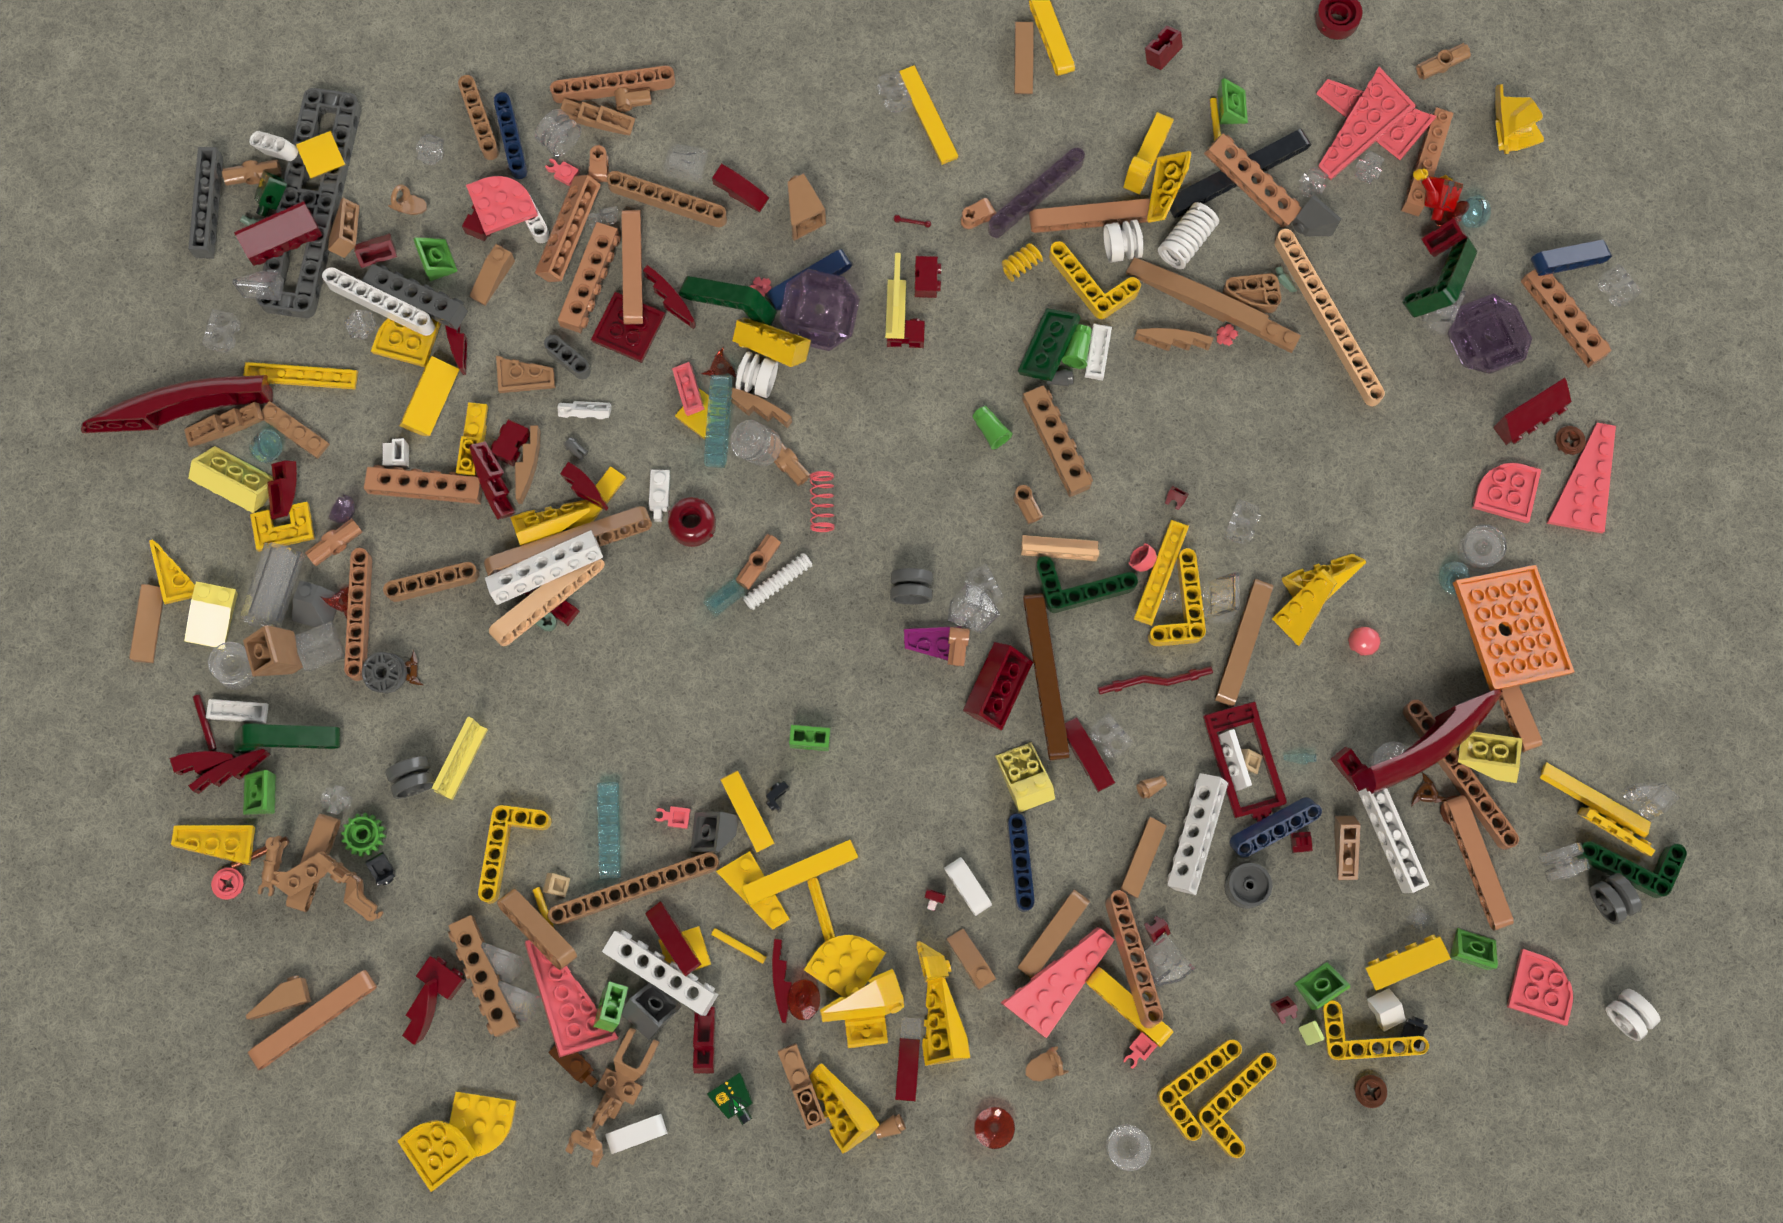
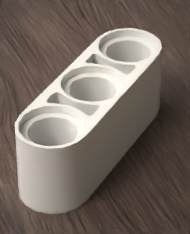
M261 131L254 132L250 137V145L266 155L287 161L294 160L298 155V148L282 137Z
M534 204L538 216L524 222L537 243H545L548 241L550 234ZM538 231H544L542 234H536Z
M961 857L944 867L946 873L975 916L992 906L986 893Z
M662 1114L607 1133L605 1136L611 1154L668 1133Z

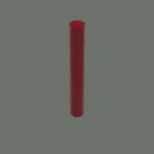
M195 695L192 698L208 750L214 751L217 748L208 719L206 718L201 696Z

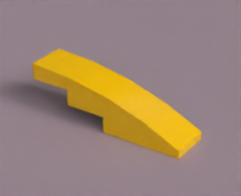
M738 770L721 778L720 780L756 852L775 844Z

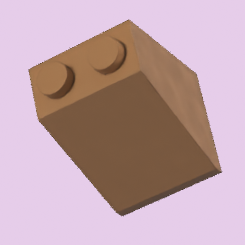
M802 174L792 177L788 181L792 238L795 241L826 225V213L824 206L806 176Z
M263 626L243 640L253 677L293 674L303 668L294 631L273 626Z

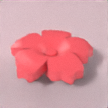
M755 277L754 285H750V287L759 291L763 297L771 289L769 278L761 280L760 277Z
M1227 324L1225 328H1219L1217 331V343L1230 346L1233 344L1232 339L1238 336V331L1234 330L1231 324Z

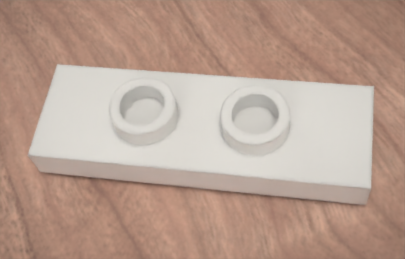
M1093 324L1085 378L1103 381L1112 327Z
M209 699L206 718L266 724L269 704Z
M1229 730L1218 735L1235 791L1251 786L1252 783L1235 730Z

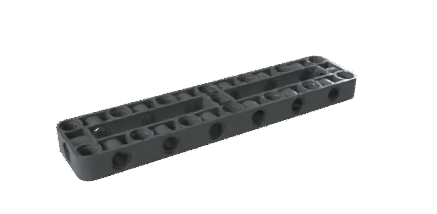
M310 88L303 95L292 144L296 146V144L319 136L322 115L324 116L326 113L336 114L332 135L346 165L322 174L319 191L305 189L306 182L309 181L310 176L299 151L294 160L288 161L284 176L287 186L276 213L304 201L311 214H313L324 237L321 240L306 243L295 293L281 291L288 273L291 250L284 252L279 257H273L264 263L256 300L267 313L310 318L316 312L323 283L322 274L326 269L330 252L328 250L329 236L342 199L361 114L360 103L352 93ZM272 299L269 303L265 304L267 300ZM308 304L306 308L301 309L303 305Z

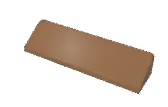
M146 584L141 585L130 651V660L134 662L154 663L163 607L160 587Z
M1149 817L1120 887L1121 891L1136 898L1139 897L1166 829L1165 824L1152 817Z

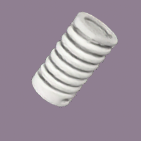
M1193 203L1181 218V221L1177 223V226L1174 227L1173 231L1170 232L1169 236L1159 246L1158 253L1161 258L1176 269H1184L1186 263L1190 261L1195 252L1199 250V247L1202 246L1203 242L1206 241L1207 237L1210 236L1211 232L1219 224V218L1216 213L1202 203Z

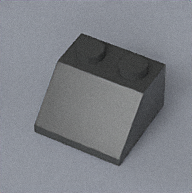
M649 982L629 999L622 1010V1015L642 1035L650 1040L677 1013L681 1006L669 994Z

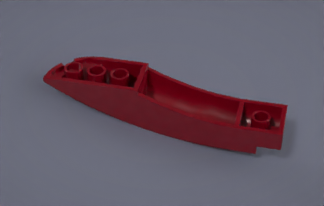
M267 375L214 377L177 383L137 395L92 416L81 424V432L104 433L159 430V426L208 409L232 405H247L253 402L267 404L270 401L272 403L273 389L267 383Z
M1502 689L1488 692L1456 705L1436 716V722L1407 750L1396 757L1354 775L1352 779L1358 792L1364 789L1367 792L1370 791L1371 794L1380 792L1423 772L1445 758L1460 746L1483 722L1503 693Z

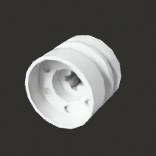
M1130 220V224L1128 221H1124L1122 230L1118 223L1104 225V245L1110 263L1123 261L1124 252L1129 260L1133 259L1134 256L1135 258H1142L1143 235L1137 220Z
M746 352L738 367L736 389L742 390L745 386V392L749 393L752 387L755 386V395L768 398L776 379L778 361L766 357L762 364H760L759 355L756 354L753 358L751 352Z

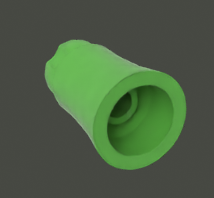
M1082 324L1077 325L1062 358V362L1066 366L1076 369L1087 367L1092 332L1090 327Z
M987 406L980 407L972 415L992 450L999 448L1012 437L1013 433L1000 422Z

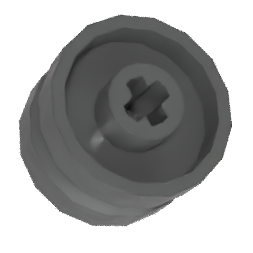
M903 568L891 572V584L894 585L890 590L891 601L912 605L926 604L932 601L933 590L929 588L933 584L932 572L916 568Z
M427 757L410 758L386 769L385 773L388 781L394 783L391 786V791L395 799L414 796L433 787L435 779L432 773L427 772L430 769Z
M1245 863L1233 869L1226 877L1224 884L1225 894L1229 901L1236 907L1243 909L1255 908L1266 902L1271 895L1273 887L1268 871L1261 865L1254 863ZM1246 884H1250L1251 888L1248 889Z
M1619 873L1607 877L1605 882H1599L1590 889L1591 897L1603 917L1614 925L1624 921L1627 915L1632 916L1641 911L1642 904L1638 893L1632 884Z

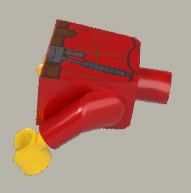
M1426 169L1415 170L1413 172L1414 178L1417 181L1422 179L1421 183L1426 190L1424 205L1433 209L1431 220L1442 222L1444 211L1454 212L1464 184L1454 182L1447 175L1439 178L1431 176L1427 178L1428 171Z

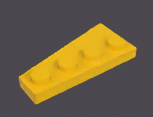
M1322 569L1272 620L1300 646L1337 582L1325 569Z
M1581 807L1578 811V815L1641 853L1652 857L1655 849L1650 847V842L1643 838L1637 839L1633 836L1634 833L1624 827L1621 829L1612 819L1599 815L1597 810L1591 807Z
M176 825L173 827L171 845L176 848L251 866L255 827L253 825Z
M750 851L716 871L747 904L742 886L765 877ZM776 895L750 905L772 930L790 920Z

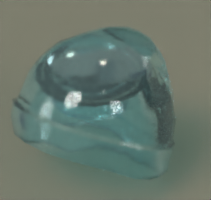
M1480 195L1469 197L1463 203L1460 211L1462 223L1469 228L1484 226L1491 216L1490 203Z
M265 429L253 437L249 444V451L255 460L262 463H270L280 455L282 442L276 432Z
M1461 562L1447 563L1439 573L1441 588L1446 593L1457 595L1453 582L1470 578L1467 566Z

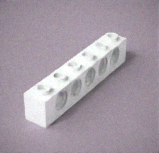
M590 530L485 577V581L490 595L496 605H499L603 558L596 538Z
M1200 773L1195 781L1194 795L1189 802L1190 809L1184 819L1183 833L1179 837V847L1173 857L1172 871L1167 879L1168 886L1176 891L1193 895L1197 894L1228 785L1221 777ZM1210 793L1209 797L1204 800L1205 795ZM1204 811V815L1199 818L1200 813ZM1199 830L1198 835L1194 837V833ZM1193 849V853L1188 856L1189 851ZM1188 867V871L1183 875L1184 869Z
M1366 789L1359 791L1360 798L1402 893H1414L1429 886L1388 789L1373 794L1370 791L1367 792Z
M624 930L613 932L602 950L603 953L701 1016L707 1015L718 996L714 992L715 988L706 982L704 985L697 981L698 977L692 973L685 977L675 962L668 963L664 960L665 956L657 951L652 953L648 950L649 946L640 940L635 942L631 939L632 935ZM627 945L632 947V952L629 956L624 952ZM644 955L649 959L646 966L641 964V958ZM660 966L665 968V974L662 977L657 974ZM677 976L682 979V984L678 988L674 985V979ZM693 987H696L699 991L696 998H692L690 994Z

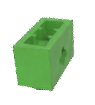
M791 725L789 746L794 749L829 751L830 728Z
M610 981L607 983L601 994L593 1027L613 1032L620 1022L628 987Z

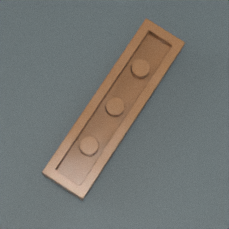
M270 401L262 409L263 421L317 459L330 445Z

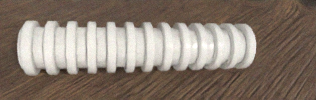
M801 553V556H797L795 561H791V564H786L787 567H782V570H778L776 575L773 574L772 578H767V581H763L762 585H758L757 589L754 588L752 593L748 592V596L744 595L743 600L747 606L754 610L755 606H760L759 603H764L765 599H769L770 595L773 596L775 591L779 592V588L783 589L784 585H788L789 581L792 582L794 577H798V574L802 575V571H807L808 567L811 568L812 562L808 556Z

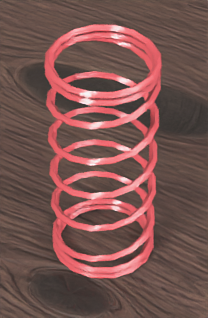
M817 471L810 474V483L814 485L810 489V493L814 495L810 502L815 505L810 509V512L816 515L810 519L812 523L810 529L815 532H829L835 529V525L832 523L812 522V519L818 516L834 517V514L830 513L818 515L812 512V509L815 507H834V504L817 505L812 502V499L816 497H834L833 494L816 495L812 493V489L816 487H834L833 484L816 485L812 483V480H832L834 474L831 472ZM820 476H831L826 478H817ZM820 526V527H830V528H814V527Z

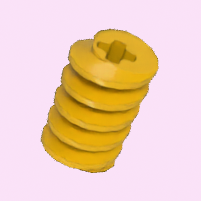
M1028 243L1025 248L1022 247L1019 251L1014 252V255H1010L1008 260L1004 259L1002 267L1007 278L1013 282V275L1019 278V271L1025 274V267L1031 270L1032 266L1030 263L1037 266L1038 262L1036 259L1043 262V258L1039 250L1034 245Z

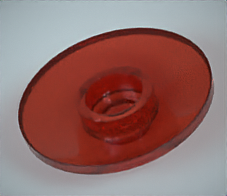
M1467 201L1457 202L1454 212L1444 211L1442 222L1435 221L1438 226H1442L1453 218L1459 223L1462 220L1461 217L1468 211L1469 203Z
M798 980L789 989L787 1005L790 1013L796 1019L809 1020L819 1009L820 993L817 986L810 980Z
M990 1107L978 1115L974 1131L982 1145L991 1149H999L1008 1145L1013 1139L1015 1123L1012 1116L1006 1110L999 1107ZM992 1124H997L998 1130L996 1132L991 1131L990 1127Z

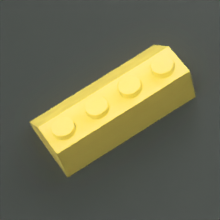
M214 446L191 461L188 479L254 513L263 507L269 498L267 482L273 481V476Z

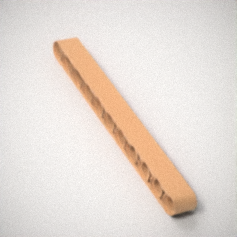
M1282 229L1275 239L1277 251L1364 402L1369 406L1378 405L1385 395L1382 385L1294 233L1289 229ZM1281 238H1285L1288 242H1283ZM1290 253L1295 254L1297 257L1290 256ZM1298 269H1303L1306 273H1302ZM1307 284L1313 285L1314 288L1308 287ZM1316 300H1321L1323 304H1319ZM1325 315L1331 316L1332 320L1327 319ZM1334 331H1339L1341 335H1337ZM1343 346L1349 347L1350 351L1345 350ZM1352 362H1357L1359 367L1354 366ZM1361 377L1366 378L1368 383L1364 382ZM1370 393L1376 394L1378 398H1373Z

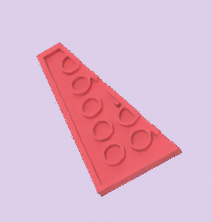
M1380 67L1376 70L1372 80L1368 83L1364 93L1357 101L1344 126L1337 134L1336 139L1318 166L1330 181L1416 106Z
M1327 79L1316 95L1345 118H1348L1364 91ZM1414 108L1376 142L1401 161L1437 116Z
M1603 423L1595 424L1546 524L1596 533L1605 532L1616 426Z
M1095 928L1081 939L1078 945L1071 950H1067L1060 959L1054 960L1031 978L1028 984L1018 988L1015 994L1000 1003L1043 1037L1047 1038L1115 939L1101 928Z
M530 940L525 941L559 1058L618 1040L615 1032L593 1027L597 1014L595 1004L579 982L572 976L569 968L565 966L562 970L557 969Z

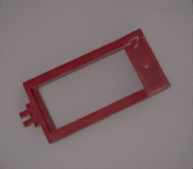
M1253 701L1203 715L1206 731L1221 778L1228 783L1226 794L1234 818L1251 814L1252 818H1256L1257 822L1262 820L1261 816L1266 818L1269 814H1272L1271 808L1287 804L1256 702ZM1252 723L1275 798L1240 807L1217 732Z

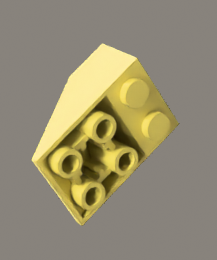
M1032 742L995 756L1019 813L1055 799L1053 785Z

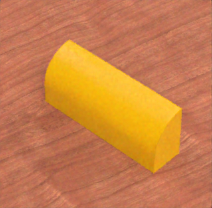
M431 356L399 426L422 436H430L459 369Z

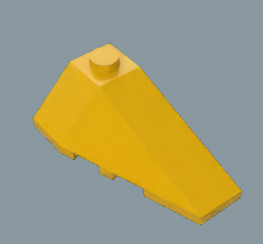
M1190 151L1157 158L1147 216L1148 223L1165 220L1189 169Z
M586 500L563 504L559 509L546 507L543 512L535 513V510L526 511L512 516L510 519L520 546L562 532L590 512Z
M1355 554L1346 555L1331 560L1330 565L1316 564L1313 565V570L1306 572L1303 569L1296 570L1283 577L1282 582L1293 598L1322 569H1325L1337 582L1329 596L1330 598L1366 564V560Z
M917 941L916 947L924 981L928 982L937 978L948 977V972H951L949 960H945L942 954L923 942Z
M891 969L868 980L870 984L862 989L856 987L847 998L840 997L820 1009L822 1022L882 1016L899 1012L904 1008V999L894 970Z
M945 977L928 981L926 994L928 1014L927 1019H924L926 1037L922 1040L925 1066L970 1058L968 1038Z
M822 1063L819 1064L809 1076L817 1098L823 1100L826 1110L823 1112L824 1117H829L833 1127L830 1130L831 1136L844 1154L869 1137L877 1129L879 1123L869 1108Z

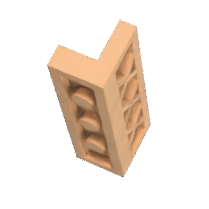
M1023 535L1021 555L1097 561L1099 557L1098 541Z

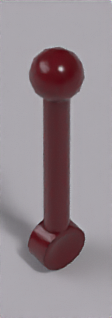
M899 215L894 216V222L896 223L901 221L924 225L926 228L931 226L930 221L923 222L901 218Z

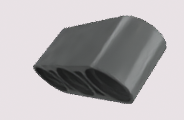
M549 335L545 338L544 346L547 353L578 379L584 380L590 376L591 370L586 359L558 336ZM552 344H558L556 348H549ZM566 355L572 356L569 360L563 359ZM581 366L586 367L583 371H577Z

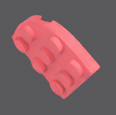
M492 176L466 185L486 235L538 216L528 191L519 182L511 178Z
M1506 463L1490 470L1477 486L1472 508L1527 524L1530 522L1541 469L1519 463Z
M1521 949L1507 1008L1567 1026L1573 1003V990L1563 969L1546 956Z

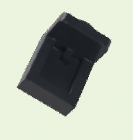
M785 781L775 783L770 788L771 791L766 795L768 800L765 803L771 811L776 810L778 813L781 811V808L775 801L790 790Z
M384 852L365 861L366 866L376 880L377 886L382 884L385 886L394 880L395 870Z
M1414 1016L1412 1019L1408 1018L1405 1021L1400 1037H1423L1428 1025H1425L1424 1020ZM1416 1040L1413 1044L1414 1048L1419 1049L1422 1041Z

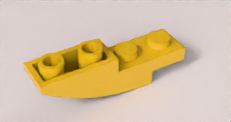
M468 402L464 433L461 436L456 467L457 474L476 475L469 446L485 441L487 404Z

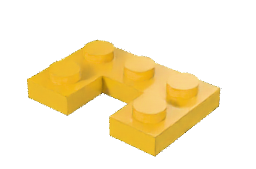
M309 503L293 504L289 512L291 524L277 527L273 525L270 510L250 514L256 550L260 552L314 540L315 536Z

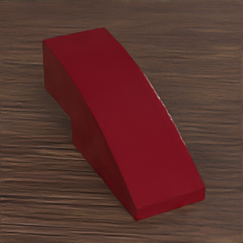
M722 163L712 177L713 185L728 192L730 197L759 213L769 200V197L758 187Z
M283 460L271 464L273 481L267 482L271 519L286 517L290 512L296 490V461Z
M567 462L560 475L567 483L572 485L571 489L578 497L607 511L608 505L595 484L578 467Z
M1344 747L1330 760L1357 791L1352 777L1368 769L1366 764L1361 763L1351 748Z
M199 751L181 754L169 759L174 773L178 775H183L195 770V773L203 775L218 765L236 758V756L223 752Z
M435 978L423 986L405 1015L411 1019V1022L402 1036L413 1045L424 1039L434 1017L438 993L437 980Z
M711 1007L706 1016H701L697 1012L694 1013V1074H714L715 1007Z
M900 1038L895 1100L916 1102L920 1040Z

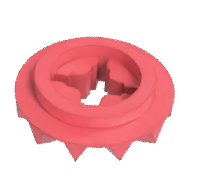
M233 868L219 870L211 882L213 893L218 898L224 900L234 899L241 893L244 886L243 876L238 870ZM222 879L228 881L232 879L231 884L234 888L227 887L225 889L226 884Z

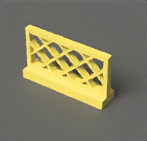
M895 253L894 280H888L885 338L904 339L906 280H900L901 253Z
M467 717L432 787L434 792L451 800L454 799L488 731L487 728L480 726L473 718Z

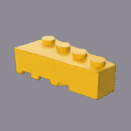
M746 317L736 321L732 340L738 343L740 347L749 348L789 367L806 361L811 342L810 339Z
M1434 934L1423 939V943L1417 945L1414 942L1405 946L1406 950L1400 953L1395 950L1386 954L1387 958L1382 961L1377 958L1368 962L1369 966L1366 967V971L1375 990L1377 991L1450 960L1451 958L1441 937H1435Z

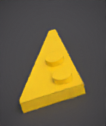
M153 539L149 540L164 604L191 599L195 588L194 583L164 552L158 543L153 541Z

